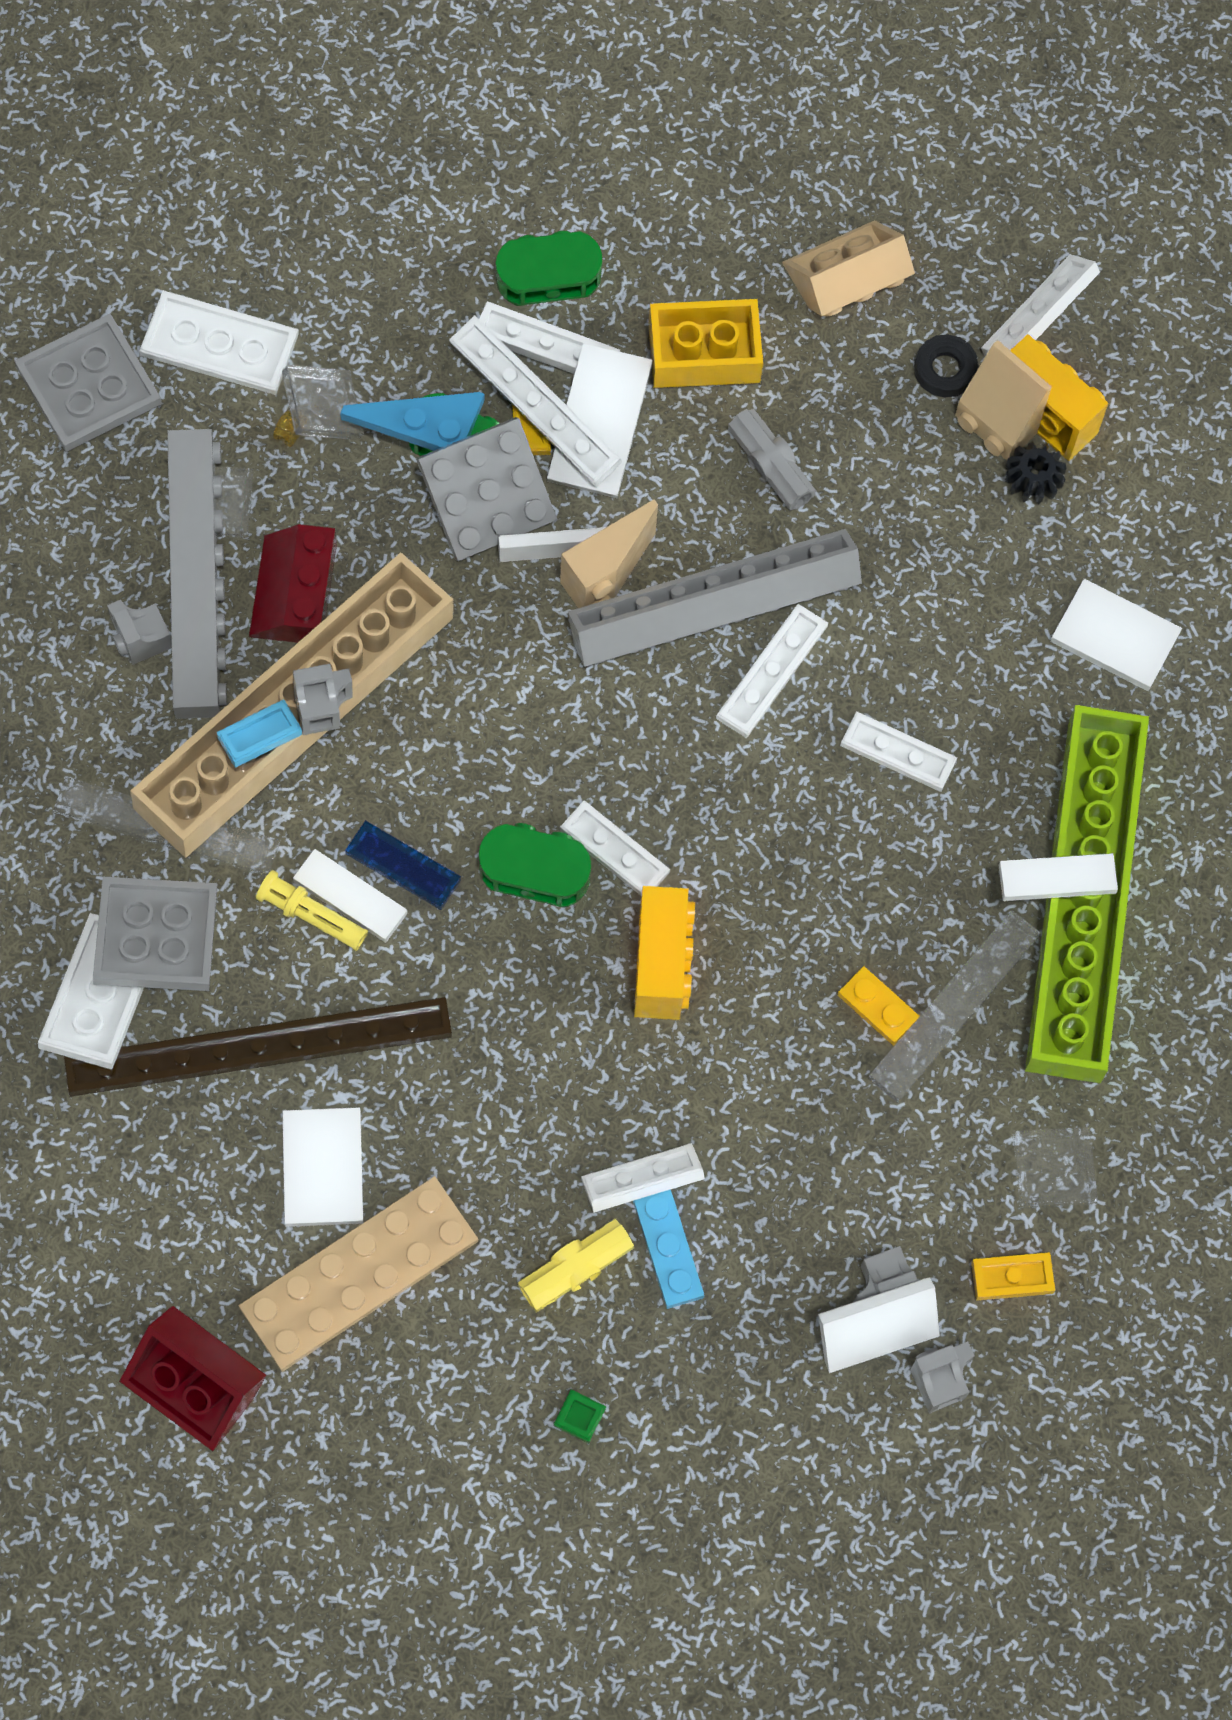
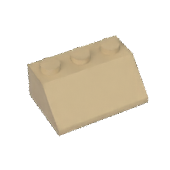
M875 220L782 262L808 308L821 316L838 314L842 311L843 306L852 302L866 301L873 297L874 292L883 288L897 287L904 283L905 278L915 274L904 235Z

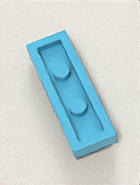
M671 1189L634 1200L633 1204L666 1309L703 1299L705 1295Z

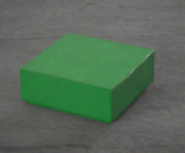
M571 1389L553 1426L589 1444L606 1410V1406Z

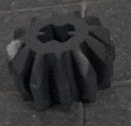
M1032 440L1028 443L1027 449L1018 446L1014 451V456H1010L1007 459L1005 466L1008 471H1006L1004 476L1005 482L1012 483L1010 488L1011 495L1020 491L1023 492V503L1029 500L1030 495H1034L1038 505L1043 502L1044 495L1052 500L1057 494V489H1061L1064 486L1066 479L1063 474H1065L1067 469L1066 463L1059 462L1061 457L1060 451L1048 452V443H1045L1040 449L1036 447ZM1033 469H1034V470H1038L1039 473H1038V474L1032 473V472H1033Z

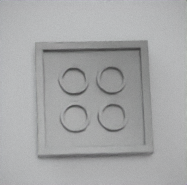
M111 313L14 360L18 372L65 452L162 404L159 393Z
M517 417L416 458L456 561L463 560L498 545V537L501 535L525 534L557 520L520 419Z
M103 877L93 985L209 991L217 883Z

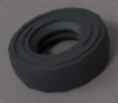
M949 334L936 335L926 340L917 351L914 362L915 377L921 387L930 394L943 398L956 397L964 393L979 367L977 354L972 346L962 338ZM939 356H951L959 363L960 370L952 377H942L934 371L933 361Z

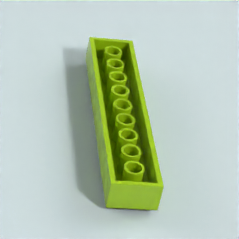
M1075 705L1069 719L1052 858L1113 854L1118 890L1116 894L1046 898L1025 1072L1101 1083L1108 1071L1149 716Z

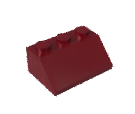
M298 524L264 535L249 637L298 643L326 619L337 549L335 528Z
M172 1306L148 1326L119 1382L211 1451H214L253 1401L267 1375Z

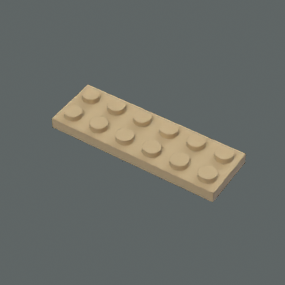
M434 1176L238 1306L281 1372H283L476 1244L478 1237Z

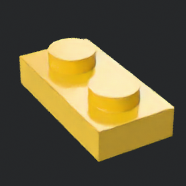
M865 966L853 976L837 995L893 1046L920 1018L913 1009Z
M1050 1252L973 1259L971 1262L976 1301L1047 1295L1055 1292Z

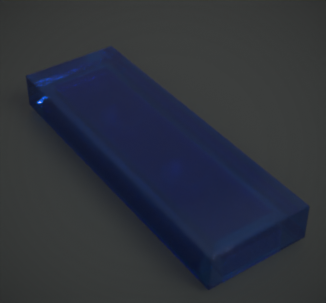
M366 820L345 850V854L439 910H442L461 881L460 875Z

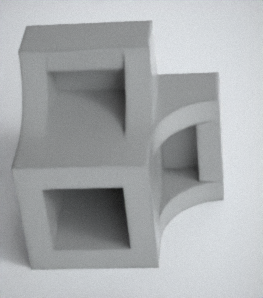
M121 600L107 605L111 621L118 633L112 636L121 657L126 654L128 655L132 665L172 648L171 635L156 603L143 609L129 608Z
M331 664L293 670L294 697L303 735L339 729V707L346 700L353 698L350 670L344 669L332 672Z
M900 1246L863 1259L861 1270L866 1281V1288L856 1295L854 1302L918 1281L915 1272L908 1266Z
M968 1341L955 1347L950 1345L940 1350L932 1348L916 1356L910 1371L929 1414L964 1400L969 1394L963 1378V1368L972 1361L975 1355Z

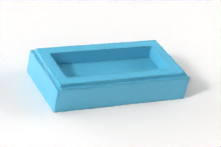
M283 699L218 731L217 738L236 768L301 736L302 728Z

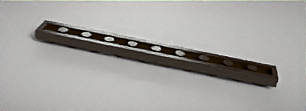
M446 997L125 1046L120 1048L113 1069L64 1056L68 1092L70 1097L452 1038Z

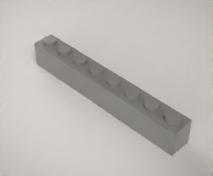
M212 429L167 430L173 710L176 719L214 717L220 712L221 705H227L226 683H220V670H226V649L219 648V635H226L225 614L218 613V601H225L224 578L217 579V566H224L223 544H217L216 532H223L222 510H216V498H222L221 476H215V464H221V443L214 442Z
M843 529L568 611L573 644L584 667L629 653H636L655 645L669 643L675 639L695 633L706 632L725 624L739 622L745 618L765 612L776 611L779 608L795 603L809 601L815 597L835 591H842L862 584L859 552L847 530Z

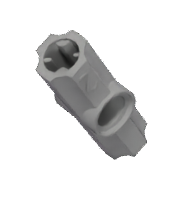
M754 408L751 410L745 409L737 414L728 424V430L748 455L750 467L752 469L756 468L762 477L759 479L762 482L768 481L790 511L793 509L797 510L808 503L815 496L816 489L796 465L794 453L788 443L782 437L774 436Z

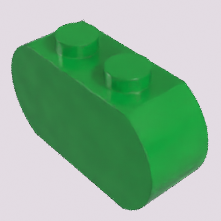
M558 231L552 235L538 237L524 235L518 239L506 242L499 250L496 258L497 288L508 302L516 306L589 297L596 291L601 281L602 252L600 246L590 235L581 231Z
M516 823L515 826L503 824L492 829L484 837L479 849L480 875L484 884L491 891L565 908L577 903L588 890L591 876L589 853L581 842L573 840V837L566 833L552 832L547 834L538 832L535 827L525 823Z

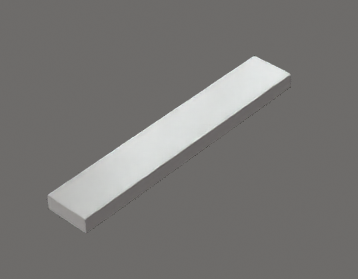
M475 315L449 339L450 343L596 487L622 463L620 457Z

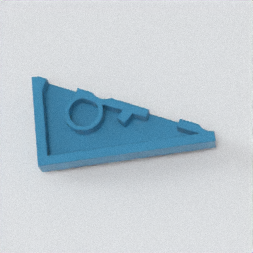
M474 392L344 405L340 415L341 420L434 451L471 435L484 403L485 394Z

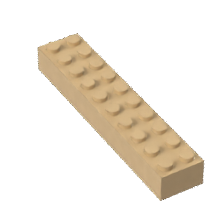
M400 552L131 789L133 809L177 851L187 858L327 732L323 731L307 735L302 733L301 736L235 768L217 738L218 731L283 699L301 727L294 697L293 670L331 664L332 672L344 669L350 670L353 698L346 700L339 707L341 720L453 619V598Z

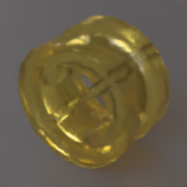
M287 410L275 427L274 439L278 441L284 439L285 445L292 447L304 430L305 418L301 416L295 418L294 412Z

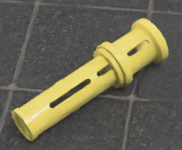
M274 870L269 872L257 892L256 899L260 902L268 901L282 909L283 915L288 918L298 916L324 933L350 946L355 951L359 949L368 934L367 929H363L337 912L308 897V892L304 887L299 886L296 888L280 879L278 872Z

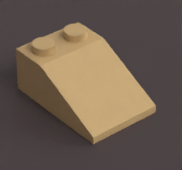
M997 340L991 346L960 398L955 416L959 425L966 432H974L984 440V445L994 456L1001 455L1007 460L1010 456H1014V451L1018 446L1024 447L1037 434L1052 386Z
M655 500L648 502L561 554L560 583L578 608L617 596L655 536L658 504Z

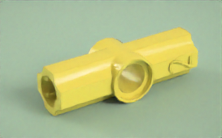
M614 1219L584 1240L580 1241L578 1239L565 1245L551 1257L550 1262L519 1281L518 1286L530 1306L537 1313L570 1290L575 1292L581 1289L580 1284L587 1279L595 1280L601 1274L602 1269L633 1250L634 1245L624 1227Z

